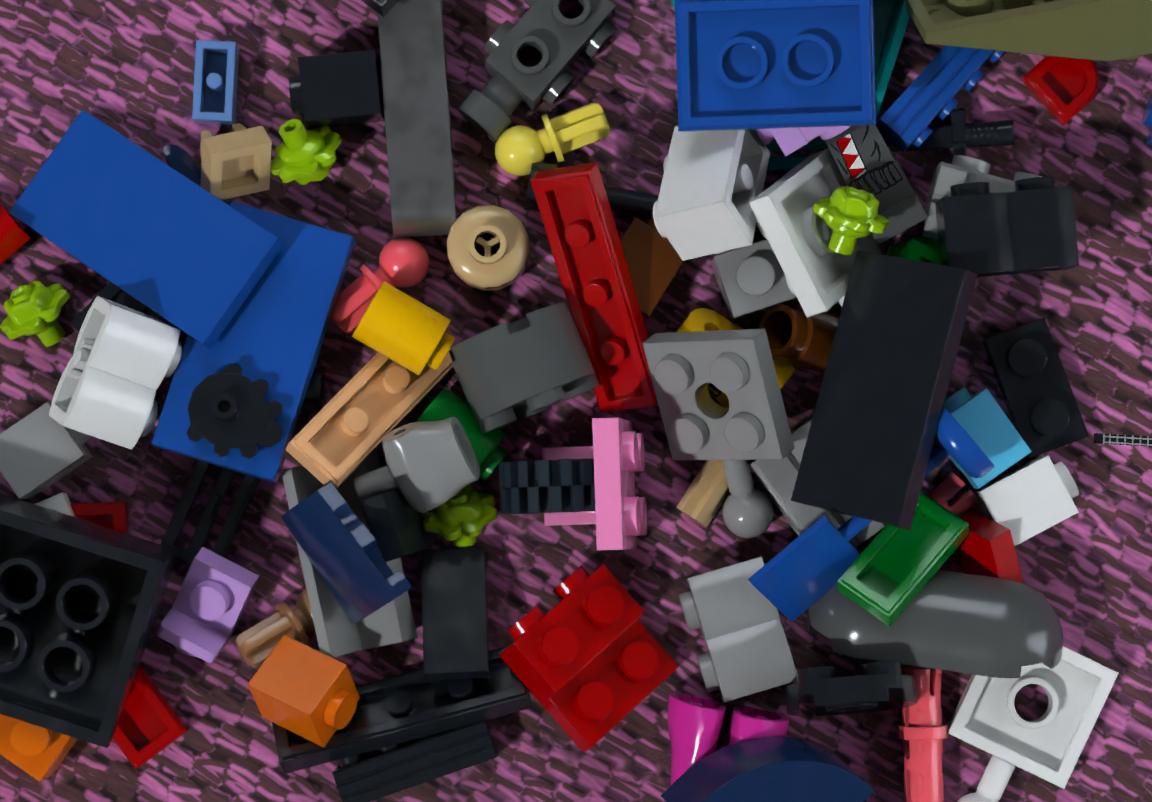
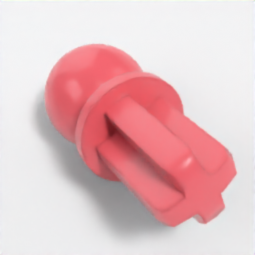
M409 237L396 238L388 242L380 253L379 268L372 273L363 264L359 267L362 274L338 294L331 320L344 333H352L357 328L383 281L400 288H408L420 283L425 278L429 269V256L425 247L417 240Z

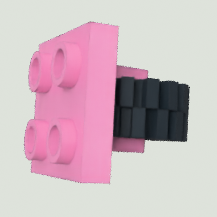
M619 417L592 418L593 446L542 448V460L499 463L500 515L544 513V526L596 524L597 551L637 548L636 536L647 535L646 498L635 497L634 472L645 470V443L643 433L633 431L632 421Z

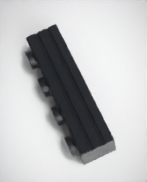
M483 720L418 738L416 741L402 746L399 743L377 749L379 754L363 759L362 754L339 759L341 767L334 769L332 773L342 802H370L494 759L498 756L487 721Z

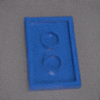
M675 0L679 132L876 125L873 0Z

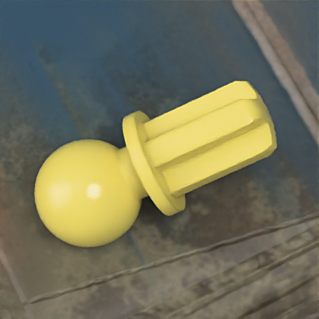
M596 102L551 119L548 118L546 113L541 115L545 126L543 129L536 131L524 125L512 126L506 129L497 139L495 157L500 167L507 173L515 176L529 175L532 163L543 161L546 154L555 152L558 162L565 161L563 154L607 138L610 135V127L603 108Z

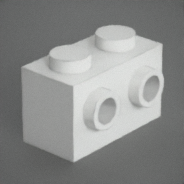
M678 126L674 127L669 153L663 163L664 174L658 200L653 205V219L659 234L669 240L682 261L752 245L757 220L749 202L763 192L770 151L764 145L755 129L679 132Z

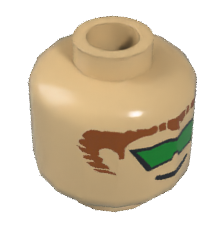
M495 205L476 206L462 213L451 226L446 241L447 257L456 276L468 286L482 291L501 290L513 284L525 271L530 257L529 237L521 220L509 210ZM483 234H492L496 237L492 238L489 241H486L480 236ZM476 243L484 247V256L476 251ZM500 243L498 252L491 256V248Z

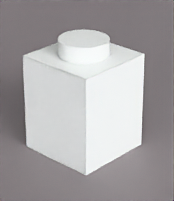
M1049 455L1039 456L981 488L972 491L979 500L978 504L985 518L1010 529L1014 546L1079 513L1072 498L1079 495L1072 475L1061 461L1053 464Z

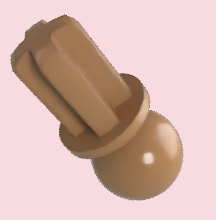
M306 588L298 596L294 610L286 603L280 602L275 606V614L238 635L235 640L237 649L243 660L252 668H258L263 664L283 635L308 646V638L305 632L309 630L316 633Z

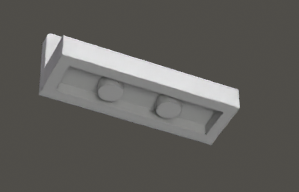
M374 450L337 488L351 510L368 530L369 527L361 508L362 502L356 493L353 480L355 477L381 468L377 450ZM303 466L292 467L282 471L289 510L324 486ZM296 540L321 653L333 658L360 650L418 638L408 590L364 619L352 624ZM401 558L386 562L393 574L400 570L404 575Z

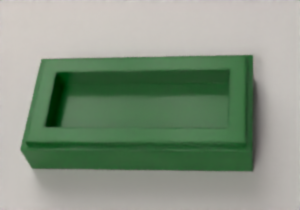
M920 492L911 530L885 525L837 581L838 592L890 627L969 535V524Z

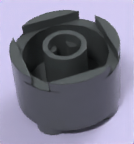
M565 302L526 314L527 318L510 324L505 322L460 342L448 351L457 377L482 434L496 430L514 421L520 422L551 409L552 404L563 399L566 401L600 387L590 358Z

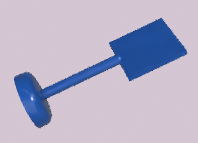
M943 406L935 434L940 444L931 450L924 477L949 456H952L970 477L981 478L985 476L995 465ZM823 516L748 580L793 622L823 597L859 557L860 553L849 540L872 521L852 517L839 529H836Z

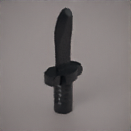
M965 108L953 109L951 111V125L928 126L933 132L918 149L911 144L905 151L953 148V156H967V148L1015 145L1014 120L966 123ZM882 136L886 145L890 147L892 152L900 151L890 141H888L884 136Z

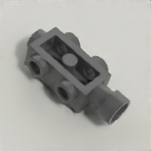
M525 0V3L530 8L514 26L508 20L505 21L484 46V50L490 54L485 59V71L493 77L480 92L473 89L457 108L458 112L488 139L496 142L499 136L511 125L512 121L509 116L521 102L525 103L533 111L542 100L553 106L574 82L576 77L568 69L580 55L585 52L592 59L595 58L615 34L617 29L608 23L615 15L616 5L610 0H577L582 5L583 12L579 17L569 19L564 17L559 11L560 4L565 0ZM534 47L540 51L542 59L536 66L526 67L519 62L517 58L518 53L523 48Z

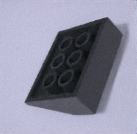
M0 493V714L108 748L158 616L178 550Z

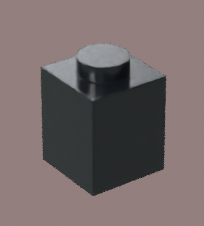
M375 50L298 57L300 75L289 76L291 108L293 114H304V121L309 129L320 126L334 127L385 121L379 60Z

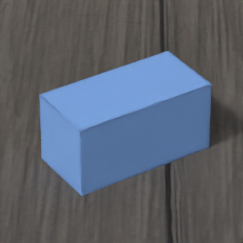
M196 40L192 120L196 124L231 126L236 124L240 49L236 42Z

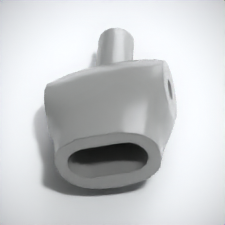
M450 417L444 420L409 423L389 432L382 439L387 465L355 477L353 482L356 493L361 501L381 493L399 489L412 509L420 513L442 505L450 498L456 496L462 488L479 480L480 467L463 426L456 417Z

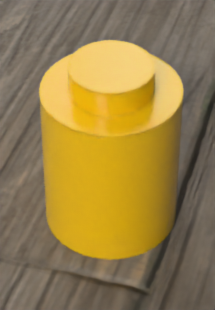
M383 281L351 336L417 375L422 372L425 365L437 371L456 338L446 332L451 319Z

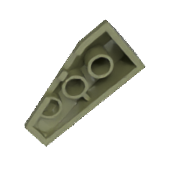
M906 0V9L926 44L1106 62L1120 59L1131 60L1142 55L1152 54V0Z

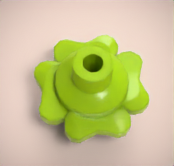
M291 119L283 123L279 128V134L284 142L275 148L276 157L271 163V173L279 175L283 183L295 180L299 185H307L309 182L322 181L328 176L330 168L335 164V150L342 142L340 135L336 132L332 133L329 126H320L313 130H306L299 119Z
M841 186L832 193L831 197L820 198L812 209L833 230L828 248L843 255H853L858 238L870 235L871 232L882 234L884 229L888 228L890 222L887 218L878 215L879 200L873 194L851 186Z
M33 280L28 285H20L12 291L10 299H7L3 304L8 316L0 324V329L10 340L22 335H37L44 346L55 345L66 333L57 319L60 315L61 307L68 301L70 294L60 283L45 287L40 281Z
M468 484L456 496L450 498L442 505L432 510L421 512L424 518L423 528L426 532L441 534L446 540L451 541L455 548H470L476 543V536L481 534L483 527L498 517L497 510L494 507V496L492 494L480 493L471 484Z

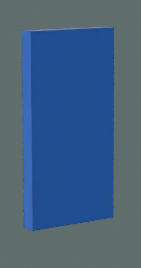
M83 109L9 211L11 215L208 349H211L284 245L278 237Z
M231 201L230 206L278 237L284 245L211 349H208L187 335L181 358L175 370L151 444L157 448L277 483L287 454L285 449L292 439L356 241L353 236ZM237 363L242 367L241 376L249 378L251 382L260 378L267 381L269 390L264 395L266 401H277L282 405V414L273 419L282 427L281 441L271 448L257 444V454L250 459L242 456L239 447L231 448L228 456L219 457L214 453V444L208 443L204 438L195 442L189 440L187 435L191 425L187 408L194 388L207 376L223 372L229 364Z

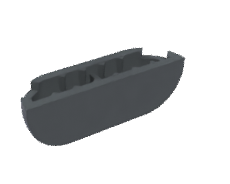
M938 570L890 627L838 592L837 583L807 610L806 629L809 635L821 633L833 639L832 651L855 658L882 662L898 661L903 665L996 678H1020L1022 666L1043 662L1044 665L1052 669L1058 665L1062 657L1063 632L1053 607L1042 595L1029 586L1003 578Z

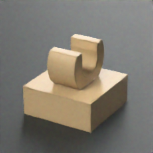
M237 123L232 124V132L212 136L209 130L201 131V187L220 200L269 190L272 141L264 127L257 126L247 129L242 124Z

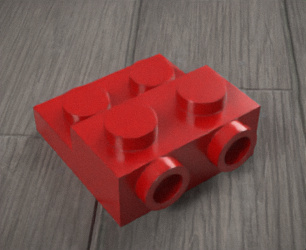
M604 564L590 575L582 566L575 570L553 590L560 599L555 606L544 614L536 605L507 630L515 641L499 654L583 753L593 747L679 667L638 620L645 611Z

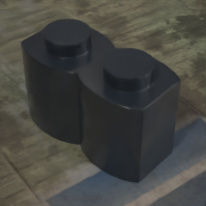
M1035 177L1015 181L1014 192L990 193L989 182L950 186L951 196L943 197L935 203L941 265L968 269L978 274L977 278L1062 271L1079 266L1072 187L1055 188L1054 177Z

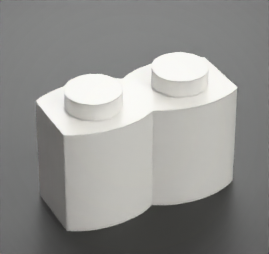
M97 296L82 323L73 356L59 380L52 399L49 416L64 427L132 450L138 439L145 437L155 423L158 411L157 402L154 401L156 389L164 377L168 378L174 373L179 364L182 354V345L178 341L180 329L162 319Z

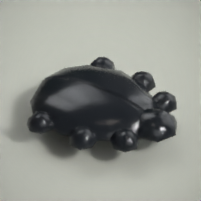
M237 363L229 364L223 372L207 376L194 388L187 408L191 424L187 435L189 440L197 442L204 438L208 443L214 444V453L219 457L228 456L231 448L239 447L242 456L250 459L257 454V444L271 448L281 441L282 427L273 419L282 414V405L277 401L267 402L264 395L269 390L268 382L261 378L251 382L249 378L241 376L242 367Z

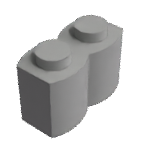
M762 556L686 578L689 591L678 594L688 630L701 628L708 653L697 655L696 657L706 691L709 693L719 690L723 702L797 681L795 665L778 609L748 580L764 566Z

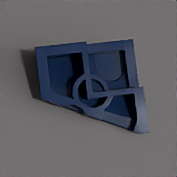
M331 482L318 489L281 516L352 624L359 622L412 588L400 570L393 574L383 559L374 536L357 518Z

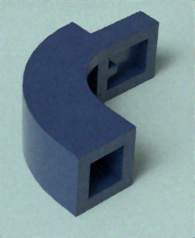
M767 736L736 742L706 756L681 775L661 797L666 802H867L866 799L875 790L841 758L826 748L798 738Z

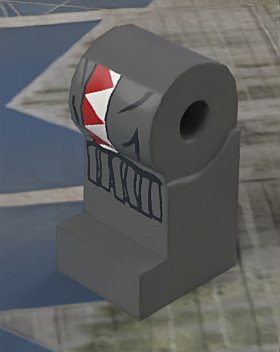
M876 125L851 126L841 134L825 140L847 186L858 190L862 189L873 194L879 200L878 215L890 221L888 228H885L882 234L871 232L877 245L928 218L890 147L886 145Z

